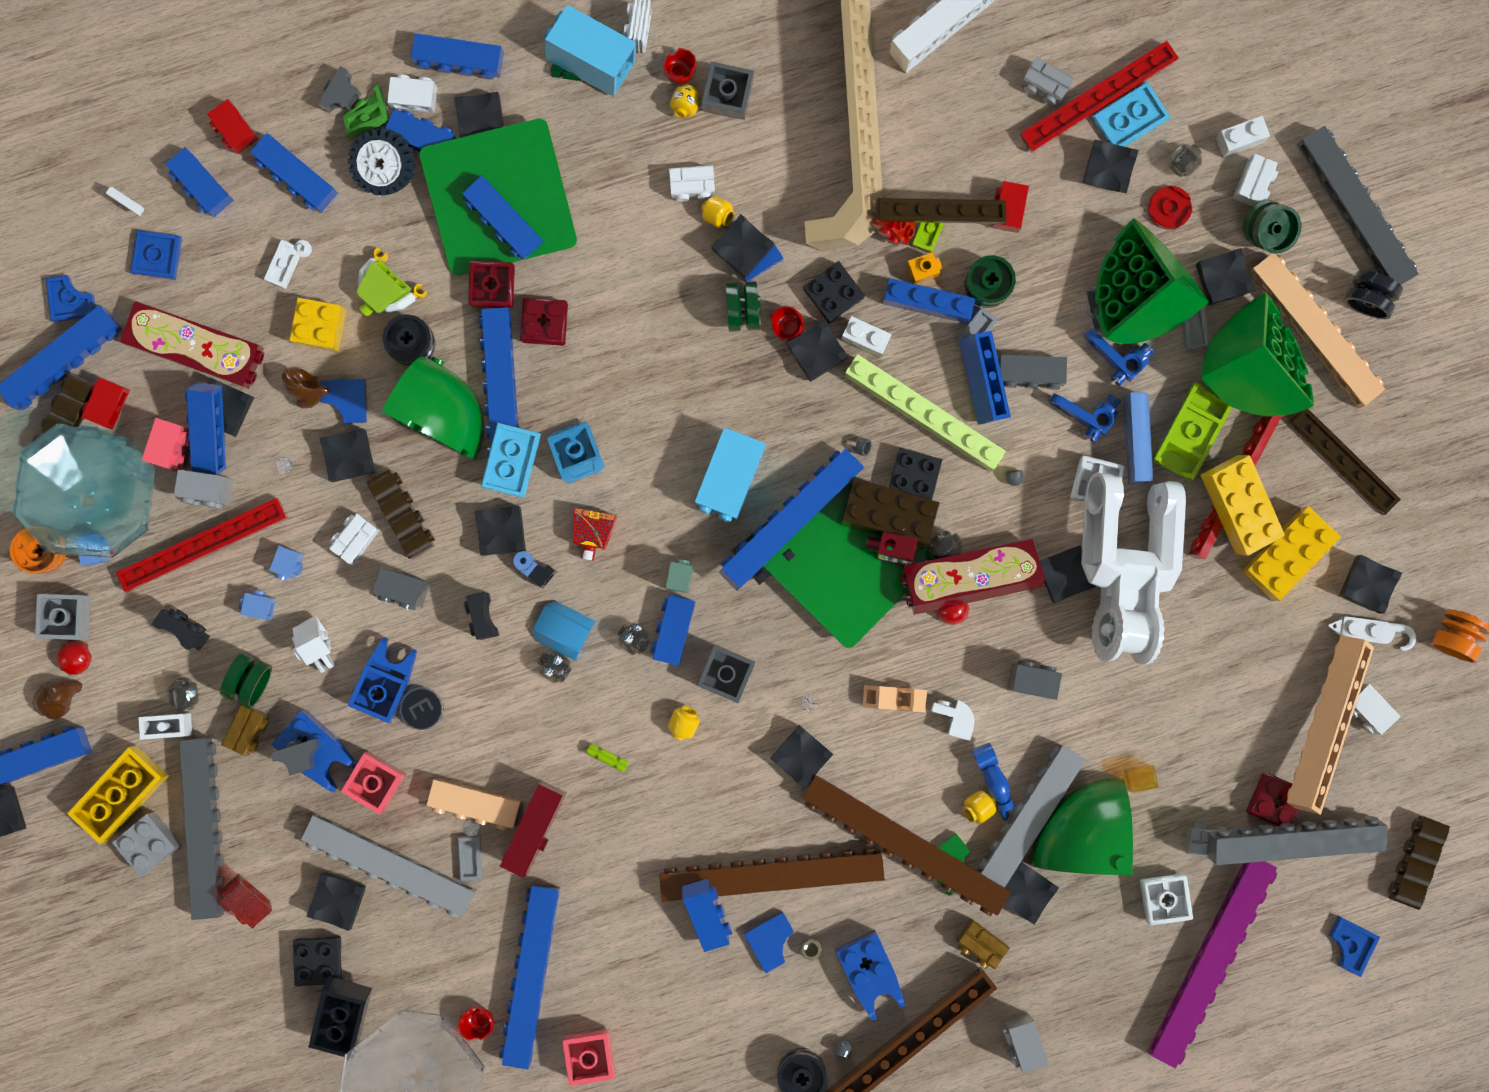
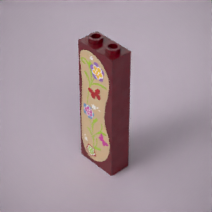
M137 301L133 304L119 341L126 346L249 389L250 385L254 384L257 377L255 371L258 364H261L264 359V348L258 344Z
M1033 539L903 566V573L900 575L902 588L906 587L907 595H905L908 608H912L913 615L1041 588L1045 580Z

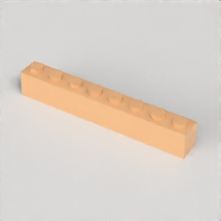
M1269 255L1248 272L1262 291L1268 294L1280 313L1357 408L1366 406L1386 390L1383 387V381L1379 376L1374 375L1370 371L1368 362L1357 355L1354 345L1344 339L1340 328L1335 323H1331L1327 318V312L1321 306H1317L1313 301L1314 297L1311 292L1304 289L1299 283L1298 276L1287 269L1284 259L1280 255Z
M1340 636L1339 642L1335 645L1334 658L1328 667V676L1321 689L1322 695L1319 704L1315 707L1313 723L1308 729V738L1301 751L1299 766L1294 772L1295 778L1292 788L1289 789L1287 795V803L1296 809L1319 815L1322 813L1374 647L1364 639Z

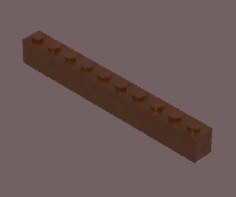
M818 775L814 777L803 796V799L806 800L805 805L815 811L818 808L826 812L824 816L835 823L837 820L845 824L844 829L853 834L856 831L864 835L863 840L873 846L875 843L884 847L882 851L887 855L894 857L896 854L903 859L902 864L911 869L914 866L922 870V876L931 881L934 878L942 882L940 886L951 893L953 890L962 894L960 898L972 905L973 901L981 906L979 910L990 917L993 913L997 916L999 915L1011 894V891Z
M877 848L863 849V853L855 854L854 850L841 851V855L832 856V852L819 853V857L810 858L809 854L798 855L795 860H788V857H776L774 862H766V859L752 860L753 864L733 861L730 862V866H721V863L708 864V868L699 869V865L686 866V870L677 871V867L664 868V872L659 874L662 902L683 900L682 886L705 879L709 880L711 887L715 886L718 896L885 880L883 857L881 851L877 852Z
M980 966L825 1092H870L998 988Z

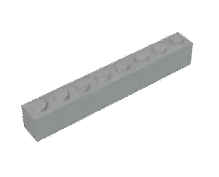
M1060 744L1051 750L1048 756L1050 758L1048 764L1041 766L1036 775L1039 778L1034 785L1031 783L1024 793L1026 795L1023 803L1019 802L1012 812L1014 817L1010 822L1007 821L1000 831L1002 836L998 841H993L988 850L991 853L986 860L983 858L976 868L978 872L1003 887L1007 885L1086 761L1064 745Z
M319 814L312 816L301 839L306 842V847L316 851L321 849L326 852L325 855L334 860L340 858L346 861L345 865L355 870L361 868L366 871L365 874L374 879L380 877L386 880L388 886L395 889L401 887L407 890V895L413 898L420 896L427 900L426 903L435 908L441 906L447 909V914L456 918L459 915L463 917L466 914L477 889Z

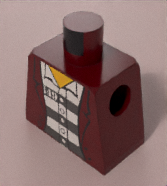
M883 532L881 539L868 536L866 550L878 552V560L900 566L911 565L914 561L918 538ZM887 546H891V547H893V549H892V550H888V549H886V547H887Z

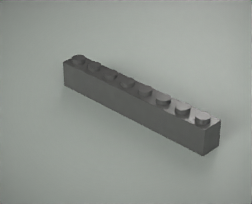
M1323 126L1303 138L1297 144L1298 148L1375 270L1394 279L1401 285L1417 276L1419 273L1417 272L1415 262L1409 259L1405 253V246L1393 234V227L1383 218L1381 208L1372 201L1369 189L1360 182L1357 170L1348 163L1347 155L1336 144L1332 131Z
M212 737L180 740L191 920L219 918L224 915L227 909V902L223 898L222 890L225 888V878L221 875L224 858L223 854L220 853L219 846L222 844V833L218 831L221 813L217 809L216 800L219 799V789L215 786V778L218 775L217 765L214 764L213 757L216 754V744L212 742Z
M1367 816L1362 820L1345 818L1344 821L1337 822L1334 820H1323V823L1305 821L1300 825L1282 823L1280 826L1275 827L1270 825H1260L1259 828L1242 826L1238 827V830L1219 828L1216 831L1208 832L1207 858L1215 865L1382 852L1387 851L1388 825L1377 817Z

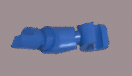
M986 743L974 748L972 753L979 769L983 772L989 793L996 801L1002 820L1006 821L1009 818L1008 811L1014 807L1009 793L1011 789L1007 778L1000 767L997 766L999 762L990 743Z

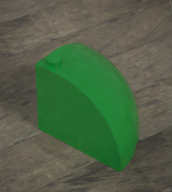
M1135 218L1115 238L1116 243L1110 253H1106L1100 267L1095 293V303L1098 304L1099 313L1097 318L1106 339L1115 343L1133 344L1157 338L1186 322L1209 303L1178 259L1148 228Z
M1267 293L1257 297L1241 308L1216 333L1203 358L1201 380L1220 399L1238 410L1261 416H1284L1313 407L1312 385L1310 383L1307 384L1305 375L1309 373L1297 341L1289 326L1284 328L1280 319L1282 314Z
M424 356L417 358L399 379L381 412L397 423L476 461L484 439V417L475 393L462 378L443 366L445 362L436 357H432L430 360Z
M1122 779L1095 781L1075 789L1062 798L1033 842L1030 865L1039 869L1059 872L1133 876L1132 814L1125 782Z

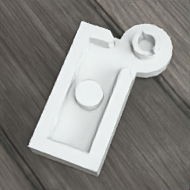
M281 239L264 280L286 289L299 258L310 256L312 252L310 243L300 240L293 245Z

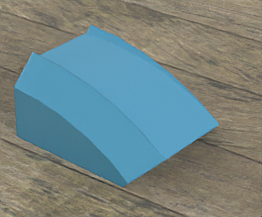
M588 421L573 424L547 437L558 471L564 482L574 483L577 480L599 473L605 467Z
M553 601L544 606L533 628L536 641L577 661L581 654L580 651L597 621L557 601Z

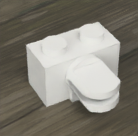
M317 616L293 628L294 637L292 641L295 645L293 651L299 660L303 659L306 665L314 662L321 673L326 671V666L329 669L334 667L333 660L329 655L331 653V643L328 633Z

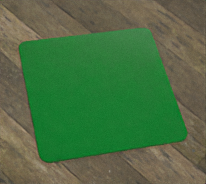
M533 119L425 146L421 149L419 154L449 269L452 274L456 276L469 274L470 261L513 263L525 260L522 256L518 259L509 250L512 246L507 241L503 243L494 234L497 230L491 224L487 226L479 218L481 213L476 208L471 210L463 201L466 197L462 193L481 175L544 241L527 259L569 249L576 245V232L549 127L544 119Z
M853 479L763 566L846 648L854 647L907 593L906 587L902 588L900 582L903 566L878 560V552L866 550L868 536L881 539V537L840 525ZM887 546L886 549L892 550L893 547ZM917 547L913 564L935 560L936 556L928 547L925 549ZM790 548L796 556L787 561L782 554Z

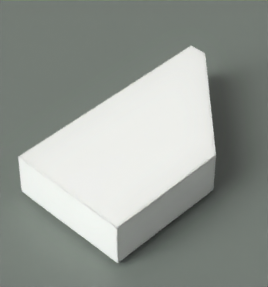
M110 187L106 192L110 197L139 216L143 213L144 208L113 187Z

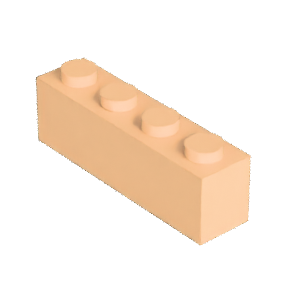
M438 778L433 780L427 806L432 807L431 811L441 814H444L445 811L454 813L453 817L466 820V817L475 818V823L487 825L490 822L497 824V829L505 831L516 827L522 804L521 800Z

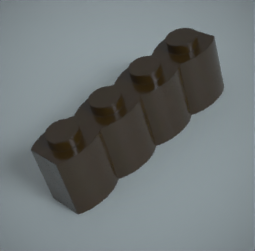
M71 372L63 378L61 392L53 398L51 412L43 418L41 432L31 442V452L54 463H62L70 444L78 432L80 424L84 420V418H81L83 415L82 408L91 397L93 382Z
M388 469L366 482L409 559L412 560L435 547L433 544L435 537L430 529L425 530L422 524L425 520L419 510L415 511L411 503L414 500L408 491H403L400 485L403 483V480L397 471L393 473L392 470Z
M1421 815L1414 819L1411 825L1412 836L1410 840L1408 839L1403 847L1405 852L1404 858L1396 866L1397 878L1391 882L1388 888L1389 899L1417 910L1421 909L1450 826Z

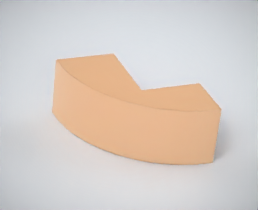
M864 685L863 707L925 712L927 690Z

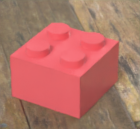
M155 418L142 461L177 472L181 468L183 469L187 462V456L185 455L187 449L190 448L188 443L189 429Z
M365 752L341 792L380 815L387 809L407 774L371 752Z
M609 1029L565 1035L563 1047L569 1086L614 1079L616 1072Z

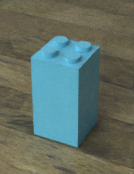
M569 5L563 11L560 10L558 12L553 28H548L544 35L546 60L575 74L580 79L613 97L635 64L636 42Z
M724 427L695 500L698 511L708 515L714 512L719 514V519L731 523L732 520L737 521L765 451L766 443Z

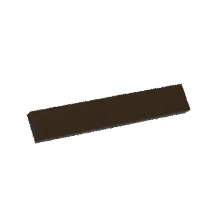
M877 198L876 217L877 222L1005 224L1007 222L1006 200Z
M1309 409L1299 412L1289 422L1382 515H1386L1401 500Z

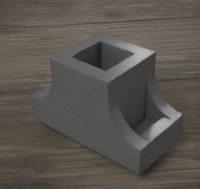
M341 66L333 79L326 83L324 87L325 92L318 102L320 107L328 113L337 108H342L349 112L354 108L361 96L359 90L351 85V74Z
M319 738L301 743L299 739L287 743L288 748L271 753L273 762L279 761L285 764L290 776L316 768L314 753L321 747Z

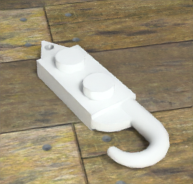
M1342 616V619L1327 625V627L1339 635V638L1340 636H1347L1379 644L1390 643L1395 636V632L1405 633L1409 636V643L1406 646H1401V651L1411 649L1416 642L1414 630L1405 624Z

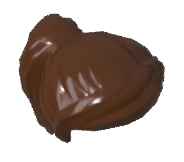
M290 367L284 369L282 374L284 387L288 394L295 399L298 407L312 408L319 403L324 395L330 394L327 386H319L317 382L318 377L311 375L306 370H294Z
M73 681L62 683L46 682L42 684L33 698L34 710L39 715L45 716L48 719L61 718L70 710L72 697L75 693L81 691L83 688L82 683Z

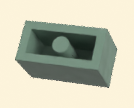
M676 559L675 563L670 562L666 584L667 590L689 594L694 570L689 561Z

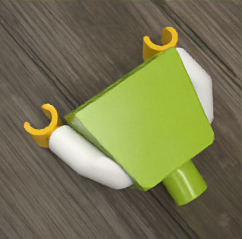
M376 248L374 250V258H370L359 270L357 294L364 300L359 310L366 316H370L374 310L377 313H393L403 310L416 301L415 298L423 299L427 295V291L423 294L416 292L422 287V284H417L414 287V292H410L411 288L384 264L388 260L387 252L382 257H378L382 251L381 248Z

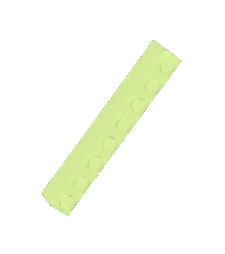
M857 354L845 372L844 376L988 471L992 472L1006 451L860 355Z

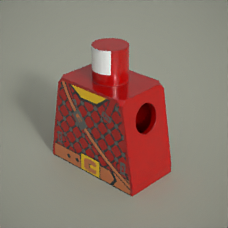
M574 508V544L583 546L581 559L594 561L596 548L606 550L617 520L616 515Z

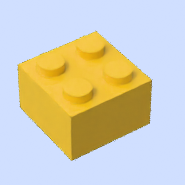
M298 298L290 342L298 346L338 353L346 309L341 305Z

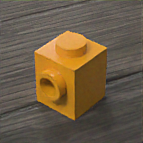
M933 252L911 259L906 265L913 284L937 278L942 269L940 259L938 257L935 258Z

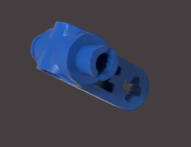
M1089 329L1084 334L1085 340L1116 370L1110 376V379L1114 381L1119 378L1115 382L1119 387L1125 380L1131 382L1149 364L1148 358L1154 353L1152 348L1146 352L1145 350L1149 345L1143 343L1139 349L1134 347L1123 358L1095 330ZM1126 361H1131L1135 364V371H1129L1126 368Z
M1055 393L1049 399V403L1088 427L1089 429L1084 434V437L1087 439L1091 437L1090 441L1096 443L1099 436H1105L1109 428L1114 424V420L1119 414L1116 409L1121 400L1118 398L1114 400L1115 396L1109 394L1105 403L1099 402L1092 414ZM1098 415L1106 418L1105 426H1100L1097 423L1096 418Z

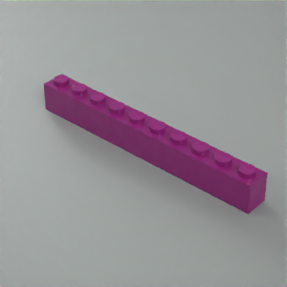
M1266 861L1242 863L1147 1051L1152 1057L1175 1069L1178 1064L1180 1065L1184 1061L1186 1056L1185 1050L1188 1044H1192L1196 1036L1195 1030L1198 1024L1203 1023L1206 1017L1205 1010L1208 1004L1213 1003L1218 984H1222L1225 980V971L1228 965L1234 962L1237 955L1235 951L1238 945L1244 942L1247 935L1245 931L1248 925L1254 922L1257 916L1255 911L1258 905L1265 901L1267 896L1266 890L1269 884H1272L1276 879L1277 867Z

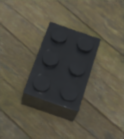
M329 976L321 991L308 1048L352 1059L359 1045L372 988Z

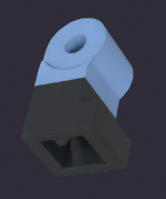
M526 551L518 552L514 557L515 567L543 589L557 573L549 565L545 569L535 562L532 554Z

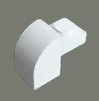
M938 700V703L932 702L930 711L951 717L946 734L970 741L974 729V715L971 709L959 700L955 701L954 708H951L950 702Z

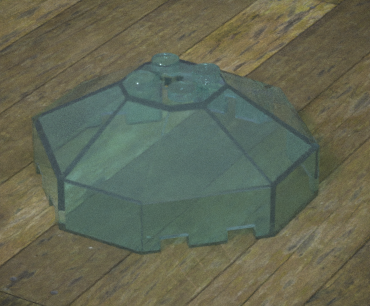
M56 424L20 451V467L17 474L16 500L13 506V514L16 520L46 553L113 558L149 530L155 468L150 463L142 461L143 455L127 437L102 435L98 427L81 426L80 428L68 427L67 424ZM86 496H88L89 498H95L93 500V506H90L89 504L86 506L83 505L85 503L84 498Z

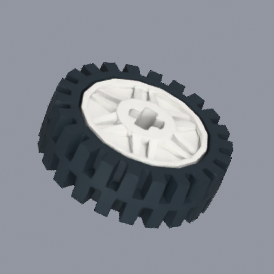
M375 129L360 135L351 145L352 149L348 153L350 155L348 164L351 165L348 169L354 175L352 179L358 181L357 185L360 188H365V192L373 193V195L386 196L402 190L410 183L409 180L413 178V171L416 169V165H414L416 158L412 155V152H414L413 148L408 146L409 142L407 139L404 140L400 133L396 134L393 130ZM381 159L384 160L383 166H381L379 163L380 161H382Z

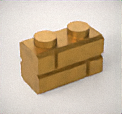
M239 705L221 745L243 756L255 753L259 746L258 736L260 732H265L269 721L266 720L268 714L255 708L248 709Z
M970 919L956 939L960 944L958 948L968 956L970 953H973L978 957L976 962L986 969L989 966L996 969L1010 949L1006 943L973 919Z

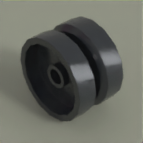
M1357 271L1352 281L1354 288L1348 290L1344 302L1350 308L1363 315L1377 319L1391 318L1395 309L1393 302L1399 300L1403 291L1402 285L1394 279L1375 271Z
M408 314L397 316L389 321L383 332L382 340L385 350L390 357L403 366H410L421 356L430 359L435 351L436 340L433 331L417 316Z
M796 1048L787 1052L781 1058L777 1068L778 1086L781 1092H824L827 1085V1073L823 1060L816 1052L807 1048ZM804 1073L805 1077L799 1078V1074Z

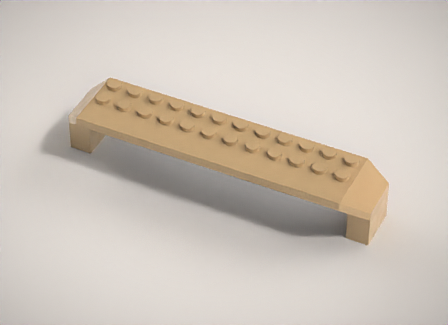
M841 0L853 193L834 217L804 221L806 244L821 251L857 246L878 230L873 225L876 217V199L883 198L870 0Z

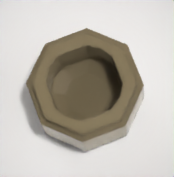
M809 937L802 941L800 952L805 959L813 961L820 957L822 946L817 939Z

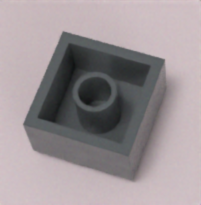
M711 61L702 100V111L745 120L754 81V71Z
M380 568L372 593L378 595L377 599L392 604L398 601L400 607L415 610L416 607L423 608L430 582Z
M714 645L697 686L739 703L756 662Z
M1018 661V664H1012L1007 690L1057 700L1062 673L1056 672V667L1040 665L1039 669L1034 668L1035 663Z

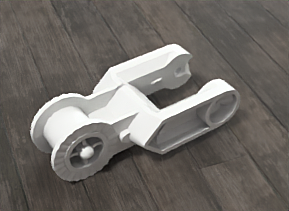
M1095 473L1090 478L1086 488L1081 561L1088 582L1101 587L1100 605L1093 618L1092 643L1096 655L1102 661L1112 662L1121 653H1130L1136 663L1149 665L1157 659L1164 639L1163 633L1165 629L1163 626L1164 620L1159 608V593L1171 591L1182 571L1186 507L1185 490L1181 483L1174 481L1152 485L1147 498V511L1150 517L1148 552L1118 549V516L1123 502V483L1120 477L1105 473Z

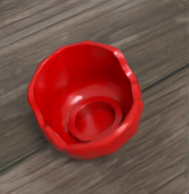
M678 48L674 54H668L663 64L664 75L673 83L688 82L693 78L697 68L695 55L690 50Z
M779 307L770 317L772 331L781 340L791 341L800 336L804 330V318L794 307Z
M966 603L938 609L935 612L941 621L949 625H957L963 623L968 617L970 607Z
M69 640L59 648L56 660L63 672L69 675H78L89 668L92 655L89 652L87 643L80 640Z
M472 1006L460 1016L457 1026L459 1033L466 1040H483L493 1031L495 1021L492 1013L483 1006Z

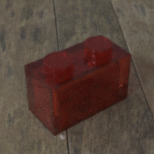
M240 874L235 876L219 891V903L222 908L227 912L232 911L241 924H247L252 929L272 911L271 901Z

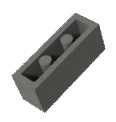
M1003 354L998 357L1004 388H1016V385H1025L1027 389H1038L1039 385L1047 386L1049 390H1059L1060 386L1066 384L1067 357Z

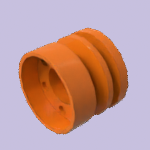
M27 527L15 535L10 545V557L14 565L20 570L31 574L50 573L58 569L64 563L67 556V544L63 536L56 530L47 527ZM41 547H45L46 551H43L42 554H39L38 550L41 549Z
M1447 609L1445 616L1448 619H1442L1441 624L1449 629V631L1437 630L1431 645L1457 659L1476 663L1482 648L1474 642L1487 641V637L1484 634H1489V624L1467 612Z

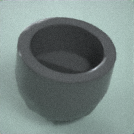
M858 438L854 441L856 442V446H853L854 451L858 455L866 457L871 451V440Z
M1023 470L1005 472L1006 480L1010 485L1019 486L1023 482Z
M841 1040L836 1043L833 1053L850 1059L852 1046L847 1040Z

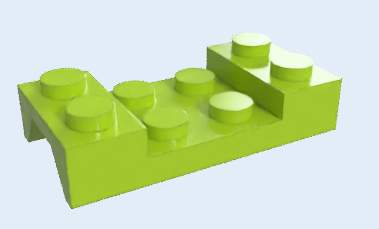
M1193 383L1164 440L1161 441L1152 462L1189 482L1193 481L1233 407L1225 403L1218 396L1206 391L1199 383Z

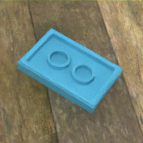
M1147 81L1095 113L1091 118L1108 143L1126 147L1168 121L1171 117Z
M497 423L481 488L525 498L541 433Z

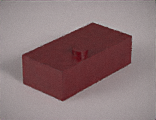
M544 781L538 784L499 867L523 878L529 874L539 851L543 852L548 844L549 839L546 836L567 792Z

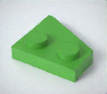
M379 85L373 88L375 92L366 101L362 98L355 108L343 116L346 134L350 139L388 123L389 117L384 95Z

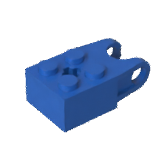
M383 637L365 665L347 706L391 723L408 686L417 650L412 649L405 660L399 664L390 663L386 657L389 639ZM379 688H382V693L384 694V697L382 699L379 698V700L376 701V696L373 694L374 690L378 691Z
M307 710L300 711L271 745L279 751L288 748L287 743L300 739L302 743L303 738H308L307 741L319 738L321 747L314 753L316 768L303 771L302 773L325 789L335 792L338 787L329 774L331 764L339 761L354 769L358 763L339 741V738Z
M876 930L835 949L855 995L872 1021L877 1019L874 1002L881 994L891 995L899 1003L900 1008L905 1006L897 976ZM862 958L871 959L868 966L860 965Z

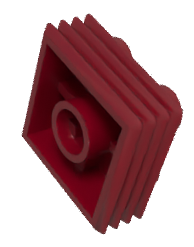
M470 261L468 304L471 307L513 308L515 265L511 262ZM491 279L497 284V286L493 287V290L486 286V283H490Z
M523 298L520 335L522 343L564 346L566 342L567 301ZM543 317H546L547 320L550 321L549 323L545 324V327H542L541 323L539 322V320H542Z
M1263 772L1246 812L1276 826H1280L1282 823L1293 824L1299 809L1287 803L1288 791L1292 788L1293 784L1270 773ZM1279 797L1280 804L1275 806L1272 799Z

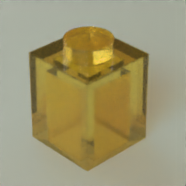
M1148 764L1124 769L1125 775H1122V780L1125 782L1129 792L1134 793L1159 788L1154 765Z

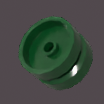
M1262 200L1248 210L1243 220L1242 229L1244 237L1249 244L1272 254H1280L1296 244L1301 234L1302 223L1295 209L1272 200Z
M996 255L984 256L976 260L967 272L964 281L965 292L968 297L975 298L974 304L976 306L995 308L1003 304L1013 292L1016 283L1015 271L1012 265L1002 257ZM986 280H991L993 285H989V281Z
M757 281L745 282L744 296H740L737 283H726L729 332L741 330V317H745L748 331L760 330L759 316H761L760 295H758Z
M241 652L234 659L223 679L220 695L231 701L238 697L239 705L248 709L253 708L269 682L272 666L261 660L255 663L253 656Z

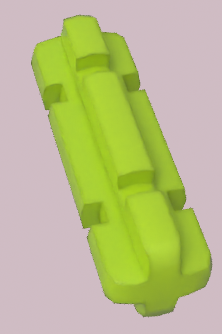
M590 744L586 752L587 755L593 758L597 757V760L608 766L616 767V770L620 772H625L629 764L628 761L622 758L618 759V756L604 749H599V746L595 744Z

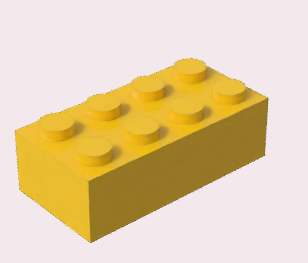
M1237 455L1201 474V478L1235 554L1248 556L1285 536L1250 455Z
M1309 506L1301 508L1282 528L1285 536L1265 546L1242 570L1273 602L1281 601L1341 538Z
M138 746L128 747L67 814L99 844L109 842L169 775Z

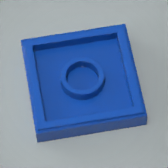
M137 230L130 273L133 275L176 280L182 237Z

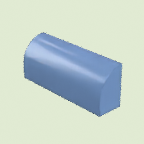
M1130 392L1124 397L1128 484L1152 483L1153 466L1149 394Z

